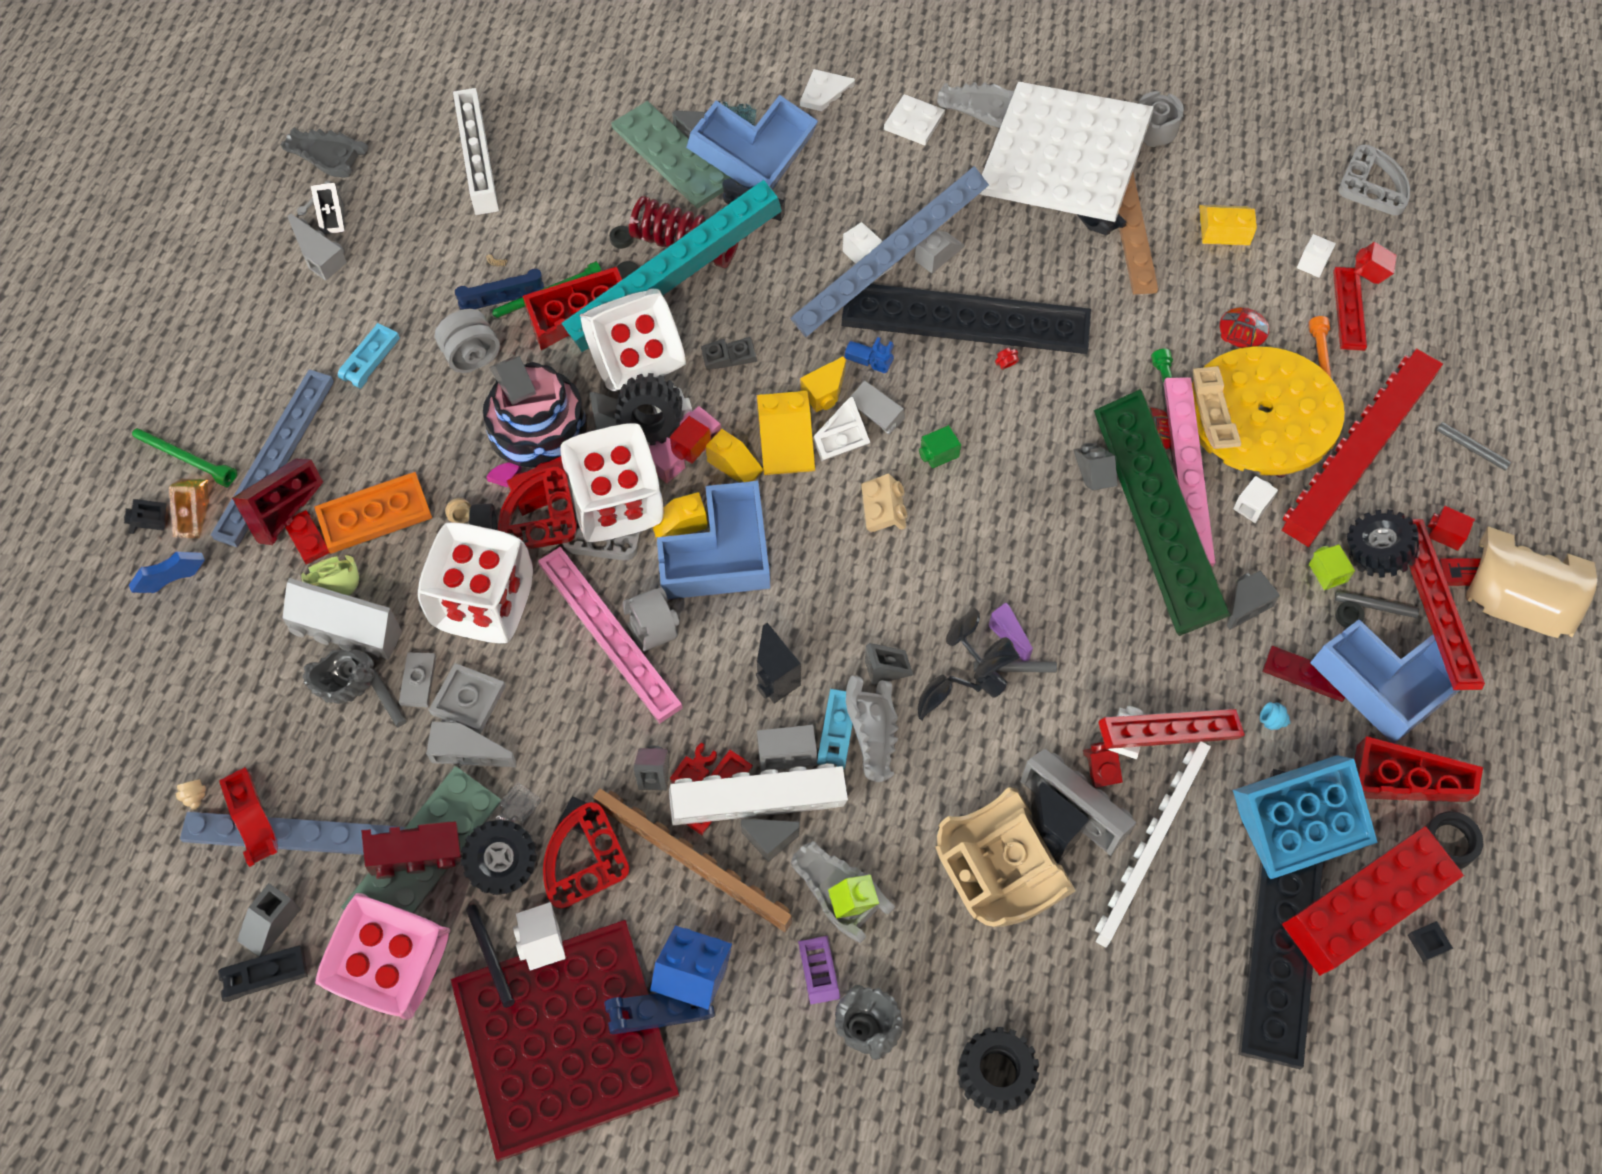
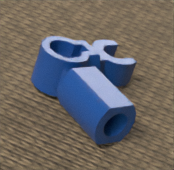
M879 337L876 338L872 348L850 341L845 351V359L865 366L870 364L874 370L887 373L894 360L891 354L894 344L890 341L888 346H884L881 344Z

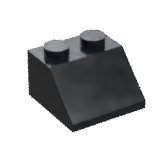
M767 622L762 628L757 656L756 677L758 684L756 686L765 699L769 697L775 704L801 686V663Z
M1042 782L1039 785L1031 804L1032 821L1055 862L1058 864L1078 842L1090 819L1046 783Z

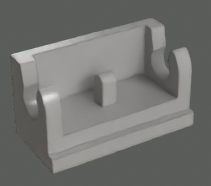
M865 380L850 396L853 397L858 411L882 427L888 435L905 419L904 408Z
M813 725L757 731L761 771L817 765V749Z

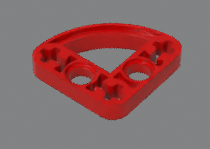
M550 467L537 471L519 482L504 501L499 515L498 531L508 534L513 533L515 537H522V531L526 530L528 542L524 544L528 550L572 541L577 534V528L565 471L559 467ZM553 475H557V478L561 479L558 482L560 491H554L553 482L550 481ZM544 484L550 518L510 525L514 511L521 500L532 490ZM556 499H564L568 505L564 510L557 511L552 507V504ZM562 524H566L567 528H572L568 530L567 535H563L562 531L556 530H560ZM548 526H552L553 531H556L553 532L554 538H550V530ZM535 528H541L546 532V535L542 540H534L530 536L531 531Z
M593 802L586 803L575 809L559 824L547 845L543 862L545 890L551 904L558 909L568 908L622 882L629 873L627 859L603 808ZM586 810L598 811L600 815L596 817L599 827L605 824L607 828L597 830L593 835H590L588 831L594 830V827L590 820L584 821L583 819L587 816ZM580 823L598 863L556 882V861L560 847L570 831ZM603 834L610 836L612 839V846L606 851H600L595 846L596 838ZM617 850L619 855H614L613 858L617 865H624V868L621 870V876L609 875L608 870L611 869V864L608 859L602 862L600 857L609 856ZM586 874H593L596 876L598 884L593 890H584L580 884L581 878ZM575 880L576 887L582 896L576 898L575 892L567 896L568 901L562 904L560 900L555 901L553 897L557 895L556 889L560 887L564 891L573 887L569 882Z

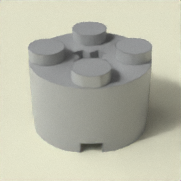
M1159 91L1150 92L1142 96L1138 103L1154 106L1153 114L1143 140L1147 146L1156 147L1168 144L1178 134L1184 109L1182 102L1172 94L1168 93V96L1160 95L1161 92Z
M662 587L623 601L624 615H630V622L627 623L629 631L637 646L643 648L644 652L678 637L675 626L679 625V619L675 610L669 609L667 596Z

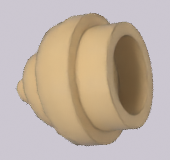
M463 498L451 500L445 509L448 520L452 523L468 522L471 505Z
M200 779L177 785L178 793H175L178 801L183 802L185 806L190 807L192 810H197L201 805V800L205 797L206 787L205 785L202 786Z

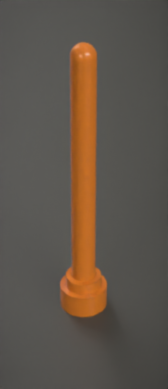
M1316 316L1309 320V331L1316 338L1319 367L1331 378L1326 336L1330 330L1329 319L1325 316Z

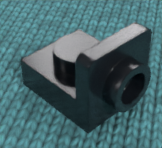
M133 499L131 509L126 508L124 515V524H129L128 533L134 534L135 527L164 531L167 503Z

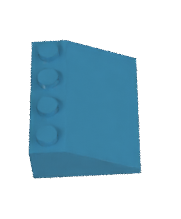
M1336 755L1233 790L1240 818L1270 879L1378 843L1353 758Z

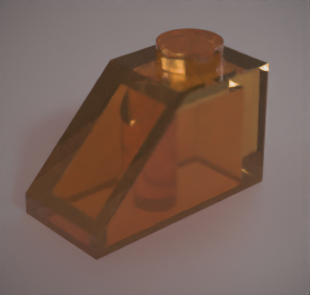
M181 478L169 485L173 537L200 538L209 504L208 483L206 479Z

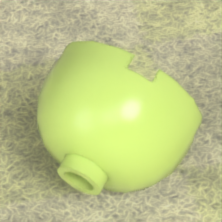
M345 555L346 560L339 561L338 556L313 564L308 568L310 573L305 575L303 572L301 579L305 583L350 596L358 586L359 574L354 558Z

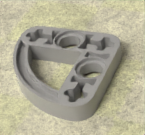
M1365 144L1357 147L1340 183L1339 193L1347 199L1382 212L1400 215L1408 205L1410 185L1405 172L1393 158L1383 151ZM1363 154L1368 155L1365 162L1360 161ZM1373 163L1381 167L1390 176L1397 192L1365 181ZM1352 170H1360L1363 174L1356 175L1352 172ZM1367 194H1375L1378 199H1371Z
M574 512L577 528L575 537L578 538V541H575L574 545H570L569 542L563 543L562 546L566 552L617 560H630L636 556L642 531L605 540L607 545L600 550L592 547L594 542H587L588 547H585L584 542L586 543ZM565 525L562 532L563 535H567L568 530L572 528H567ZM611 541H614V542H615V546H613V549H614L613 551H611V549H612V543H611ZM625 543H628L630 548H627L626 552H623L621 547H624Z

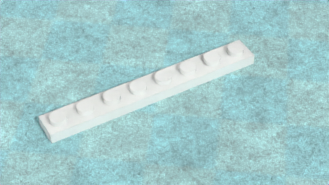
M1200 741L1195 750L1192 748L1188 750L1182 762L1187 767L1183 773L1178 770L1170 785L1175 788L1171 796L1166 794L1158 808L1163 811L1160 819L1158 820L1155 817L1152 819L1146 833L1151 835L1147 844L1142 841L1140 842L1133 856L1138 859L1135 867H1127L1121 879L1125 883L1122 892L1115 890L1108 904L1109 907L1113 908L1109 917L1102 915L1095 929L1099 933L1096 940L1098 944L1107 947L1114 936L1211 746Z

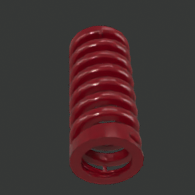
M641 196L635 203L630 216L629 234L633 238L650 244L656 243L659 247L667 246L668 248L675 243L673 239L676 234V241H678L706 220L701 214L694 219L693 212L689 210L682 216V209L680 207H675L671 211L668 203H663L659 207L658 200H650L647 196ZM645 205V211L641 223V220L638 219V216L641 207ZM738 243L729 248L726 254L725 252L711 262H714V265L726 269L736 253Z

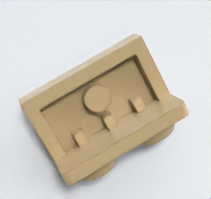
M886 474L862 483L866 529L870 532H875L892 525H896L901 530L905 529L907 511L903 505L902 496H904V488L901 482L895 480L890 474Z

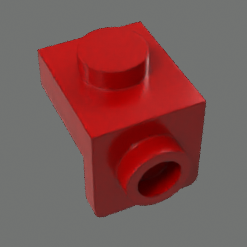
M1104 742L1093 743L1090 745V749L1083 750V755L1088 758L1093 787L1097 788L1123 783L1118 753L1106 749Z

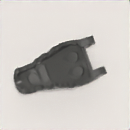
M295 127L287 135L286 140L280 144L284 151L304 158L325 174L341 178L351 175V165L358 155H364L368 150L366 143L355 141L340 132L336 134L329 130L328 133H324L321 129H318L317 132L311 129L309 133H302Z

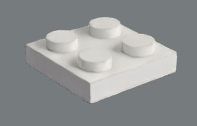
M904 94L884 124V130L926 145L942 120L945 109Z

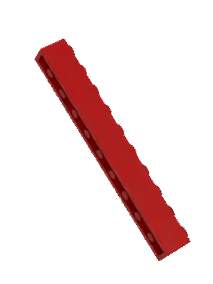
M1417 348L1411 356L1405 355L1397 367L1401 370L1398 373L1393 371L1385 383L1388 387L1386 389L1381 387L1375 395L1373 401L1376 403L1373 406L1371 404L1367 405L1360 416L1363 418L1361 422L1357 420L1348 431V434L1351 436L1348 439L1343 437L1335 449L1338 452L1336 456L1330 454L1322 466L1325 469L1323 473L1317 472L1309 483L1312 486L1309 491L1304 489L1296 500V503L1299 505L1295 509L1290 507L1282 519L1286 523L1281 531L1308 548L1311 546L1434 380L1443 363Z

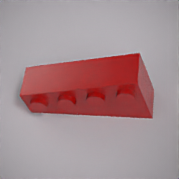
M617 267L523 295L526 312L541 351L569 336L562 322L622 280Z
M1367 736L1357 744L1354 760L1365 799L1468 802L1479 795L1483 767Z

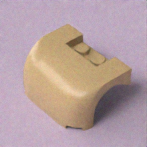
M1487 527L1479 543L1480 547H1484L1483 555L1475 577L1467 590V601L1472 602L1474 600L1485 607L1483 612L1536 632L1558 638L1560 634H1568V636L1573 637L1596 591L1597 573L1595 563L1571 554H1567L1564 561L1561 562L1552 555L1543 556L1534 553L1528 547L1515 546L1514 535Z
M1007 788L993 802L971 814L960 817L948 816L938 825L940 828L937 834V846L935 847L963 903L974 919L993 927H1004L1028 920L1076 891L1063 867L1056 864L1029 816L1032 814L1016 788Z

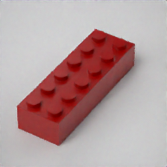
M1425 826L1402 840L1282 925L1318 975L1321 976L1341 965L1465 875Z

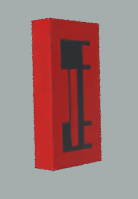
M1440 558L1439 560L1448 586H1470L1481 562V558Z

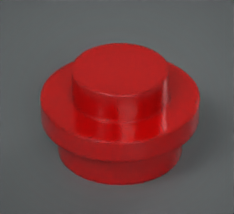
M1006 348L997 354L998 358L995 360L996 365H1000L1002 370L1015 365L1019 361L1017 349L1011 350Z

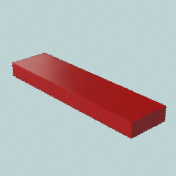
M1335 267L1333 276L1340 349L1365 351L1367 340L1360 275L1354 272L1355 268Z

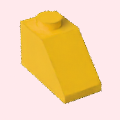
M844 357L800 378V391H808L809 404L815 412L822 409L828 410L838 402L845 376L846 359Z
M723 429L706 445L707 462L739 483L754 481L763 472V468L743 442Z
M700 493L682 496L670 501L663 507L664 513L661 523L652 527L656 541L657 537L686 535L708 529L707 516Z

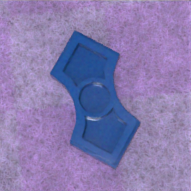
M175 552L170 558L159 564L141 567L129 584L131 592L155 593L172 581L195 575L205 561L203 554L198 552Z

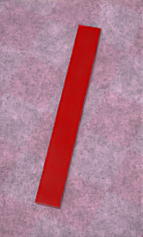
M1413 519V524L1416 523L1418 528L1420 550L1419 557L1415 558L1416 563L1413 566L1409 565L1453 690H1482L1485 685L1483 676L1424 520Z

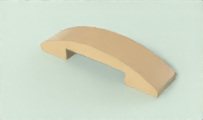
M1219 366L1193 369L1197 405L1204 431L1211 446L1214 449L1240 447L1241 441L1236 424L1231 422L1224 398V383Z

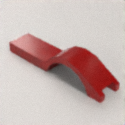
M244 767L219 780L230 816L247 849L243 852L247 865L251 867L256 862L278 853L277 838L262 808L252 777L247 768Z

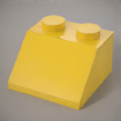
M1199 206L1203 244H1251L1257 229L1255 209L1247 206Z

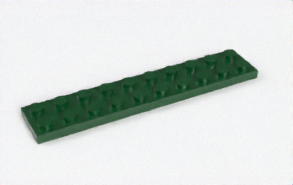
M1139 389L1095 409L1094 413L1108 451L1115 455L1117 475L1176 633L1181 636L1231 616L1143 391Z

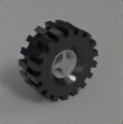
M1387 509V513L1375 510V515H1371L1370 512L1365 513L1363 520L1358 517L1355 520V525L1351 524L1349 527V533H1347L1349 558H1351L1353 566L1357 565L1358 571L1362 573L1367 570V575L1372 577L1374 573H1379V578H1385V573H1390L1391 577L1396 576L1398 570L1404 573L1408 570V565L1413 566L1416 563L1415 558L1419 557L1420 548L1416 523L1413 524V519L1410 517L1405 519L1402 512L1394 515L1393 510Z
M508 820L488 821L473 829L474 831L471 835H468L465 839V846H462L461 850L463 856L460 859L461 866L464 867L465 871L463 873L471 881L470 884L473 887L479 888L481 892L501 895L516 891L526 884L535 872L536 861H538L536 842L533 841V836L530 832L526 831L520 824Z

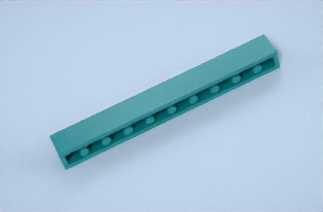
M762 180L562 322L565 330L581 352L589 349L580 314H584L597 306L621 297L644 292L649 289H658L661 291L662 296L779 214L782 210L777 195Z

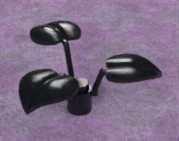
M972 608L966 615L957 620L946 636V643L948 645L954 646L961 641L979 663L974 674L976 683L954 676L947 678L944 674L936 677L925 687L920 696L918 717L921 721L947 698L954 682L973 688L977 692L983 689L992 698L999 696L1007 686V681L996 670L1019 659L1020 656L1015 650L1013 642L1009 638L1003 637L992 644L985 652L984 659H981L967 641V636L973 633L979 624L980 613L976 608Z

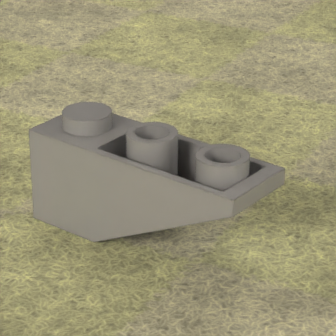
M292 214L287 216L311 271L327 280L347 263L344 257L345 251L339 243L328 240L324 233L320 230L315 231L304 219H298Z

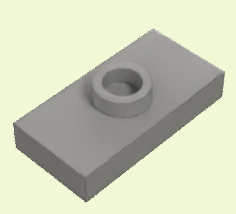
M407 652L399 699L400 706L429 707L437 658L435 653Z

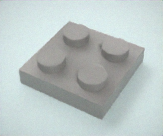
M454 663L429 712L431 715L443 720H454L481 734L506 687L505 682Z

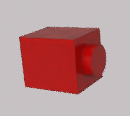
M1373 242L1367 247L1360 249L1357 253L1354 272L1374 284H1379L1394 274L1397 255L1378 243Z
M688 416L670 436L672 453L678 459H685L691 464L706 449V445L711 441L710 428L691 416Z
M1444 506L1439 514L1433 513L1427 527L1431 528L1429 533L1430 539L1458 551L1467 540L1475 518Z

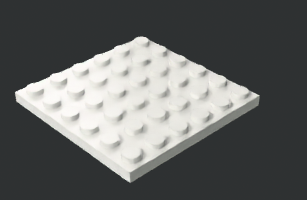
M1018 82L982 173L989 186L980 194L1115 222L1148 129L1154 106Z

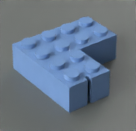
M780 95L756 126H753L718 101H715L705 113L704 118L691 131L686 148L746 188L751 189L764 180L773 189L812 137L818 121Z
M758 481L706 486L710 532L657 537L660 582L667 599L770 589V572Z
M1360 620L1325 644L1310 662L1394 744L1460 691L1453 690L1434 635L1400 659Z

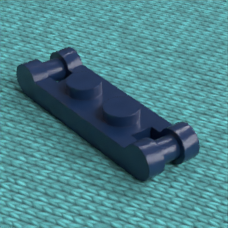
M531 269L525 275L509 277L475 287L459 286L455 289V296L460 310L479 309L519 299L523 295L543 289L544 283L541 271L539 269Z
M659 993L628 998L616 997L604 1002L605 1010L610 1014L611 1022L608 1023L610 1034L697 1022L716 1016L713 1005L710 1006L709 1010L699 1006L698 1009L691 1010L690 1003ZM622 1011H628L629 1019H623Z

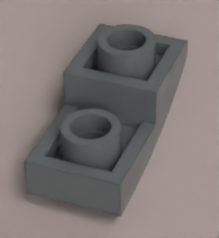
M751 337L728 344L725 339H721L701 346L706 369H719L757 362Z

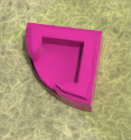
M511 463L498 465L489 472L486 477L487 481L508 487L506 480L520 473L522 466Z

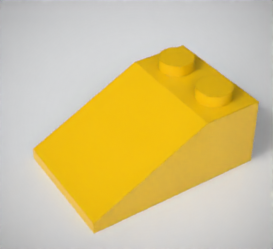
M808 391L757 395L764 475L815 471Z

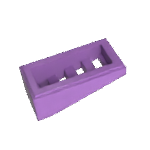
M1004 603L992 612L989 627L1000 639L1003 637L1009 638L1013 642L1020 659L1028 661L1033 648L1007 603Z
M828 936L798 941L810 1004L840 999ZM824 948L825 953L807 956L806 951ZM825 960L827 964L809 967V963ZM829 972V976L817 978L813 980L811 978V975Z

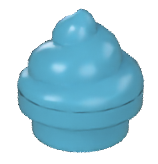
M1278 702L1267 703L1260 713V722L1264 723V726L1270 730H1278L1290 724L1286 707Z

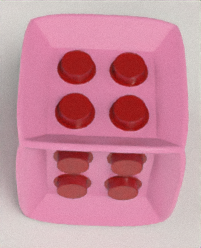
M356 893L344 910L321 960L315 984L338 996L376 1011L399 1016L405 1020L411 1019L424 999L439 966L448 941L450 929L401 908L371 899L364 894Z

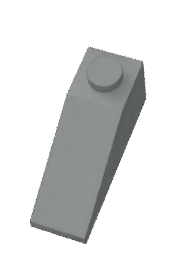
M450 719L432 722L426 753L431 763L516 768L517 762L511 751L463 724Z

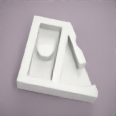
M814 69L800 100V106L823 111L832 101H836L841 97L842 92L854 87L855 79Z
M853 397L847 399L812 437L821 461L870 443Z

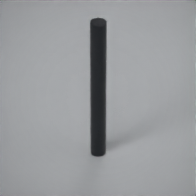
M470 905L466 908V912L503 1007H511L514 1005L515 1000L477 905Z

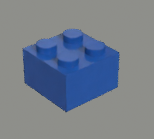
M675 925L655 962L650 991L709 1010L725 976L732 943Z

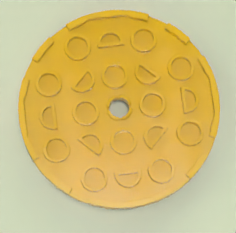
M1273 347L1240 348L1216 357L1203 367L1219 366L1224 383V398L1231 422L1236 424L1241 441L1240 447L1214 449L1211 446L1201 421L1194 381L1192 383L1200 445L1209 454L1213 452L1216 456L1223 459L1224 464L1240 471L1248 469L1259 471L1260 475H1285L1304 470L1319 462L1330 449H1333L1343 427L1344 403L1334 381L1314 362L1288 350ZM1262 405L1272 409V411L1265 413L1259 410V407Z

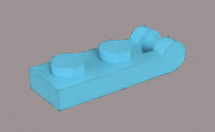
M377 323L340 367L338 378L346 382L349 380L354 386L361 389L367 382L370 374L400 339L398 332ZM356 367L359 368V370L356 373L353 372L356 369Z
M830 689L817 765L828 763L837 765V767L843 766V769L846 767L853 727L847 712L846 691ZM829 746L840 747L839 754L828 752Z

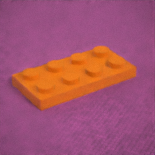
M416 472L314 506L330 554L432 519Z

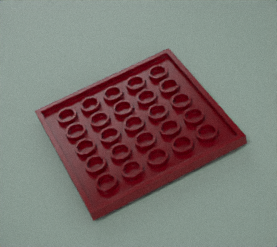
M626 920L562 941L566 958L533 970L529 969L527 960L521 961L519 956L500 962L515 1000L514 1005L511 1007H503L488 966L450 979L497 1162L680 1097L659 1027L619 1034H610L608 1023L611 1020L610 1014L605 1010L604 1002L606 1000L616 997L628 998L649 995ZM622 1011L623 1019H629L628 1011Z

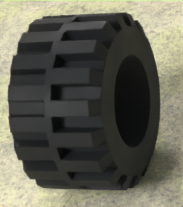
M648 373L647 377L639 374L636 380L632 377L628 379L627 385L623 384L618 394L615 410L616 424H639L650 446L656 445L657 441L661 444L666 442V438H670L680 426L683 402L678 387L673 388L674 383L671 380L664 381V376L653 377L654 373ZM650 404L658 407L662 412L648 415L642 413L636 407Z
M996 1027L994 1031L987 1028L981 1034L976 1033L964 1047L957 1068V1075L960 1076V1088L965 1090L964 1096L967 1100L971 1098L975 1102L974 1106L978 1109L981 1106L986 1108L987 1113L999 1111V1114H1004L1008 1110L1014 1111L1018 1109L1032 1094L1039 1079V1072H1037L1039 1060L1034 1058L1036 1051L1033 1046L1028 1047L1026 1045L1028 1040L1024 1036L1021 1038L1015 1036L1017 1031L1010 1029L1009 1032H1005L1004 1027ZM1001 1054L1013 1063L1016 1078L1010 1086L996 1087L984 1079L980 1070V1063L986 1055Z

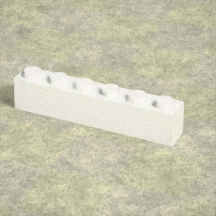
M472 88L454 91L453 95L470 197L475 215L497 212L499 209L477 90Z
M834 764L819 765L817 769L806 770V767H794L789 769V772L778 773V770L774 769L761 772V775L750 776L747 772L732 775V778L721 779V776L713 775L705 777L704 781L692 782L690 778L676 780L675 784H670L669 788L672 825L844 807L848 800L843 766L834 767Z

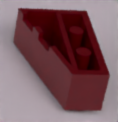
M295 458L232 497L256 542L273 545L277 540L278 534L285 526H289L293 521L292 517L300 507L305 506L322 485L323 480L312 459Z
M456 821L418 825V828L400 830V827H390L389 832L371 835V829L361 830L365 867L370 875H376L377 879L391 878L395 876V872L407 870V874L425 872V867L436 865L438 869H448L455 867V862H461Z

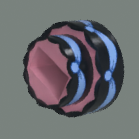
M530 362L524 364L536 390L535 395L512 405L496 380L483 404V417L491 447L505 461L523 467H536L541 463H547L561 456V444L574 436L586 433L587 419L577 387L567 377L557 373L551 366Z

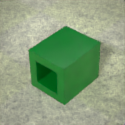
M948 425L922 436L919 454L923 462H928L933 469L959 458L961 443Z

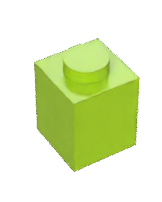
M1339 544L1330 548L1323 546L1317 549L1309 563L1324 591L1347 583L1355 572Z
M871 875L846 878L828 889L836 918L860 915L879 904Z

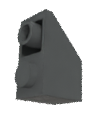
M1086 443L1082 445V448L1073 449L1085 486L1092 491L1118 486L1115 455L1100 447L1097 443Z
M268 883L248 907L237 941L257 956H264L301 908L291 898Z

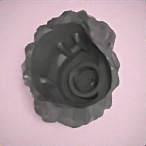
M344 649L332 650L325 658H321L319 662L306 664L302 678L304 679L305 686L312 691V694L320 698L322 697L326 703L343 704L348 701H354L357 696L363 695L366 689L370 687L372 680L375 678L374 662L368 654L361 653L359 650H351L349 652Z
M855 985L840 999L836 1006L835 1027L837 1028V1034L844 1037L845 1043L849 1047L864 1054H870L874 1060L880 1059L892 1051V1048L898 1044V1040L902 1035L903 1018L901 1010L898 1009L897 1002L894 1001L895 999L880 988L872 990L869 987L864 988L861 985Z

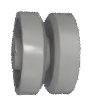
M475 309L459 310L448 315L440 322L434 335L436 343L441 352L444 353L450 368L460 373H469L489 364L497 356L500 348L499 340L490 328L484 314Z

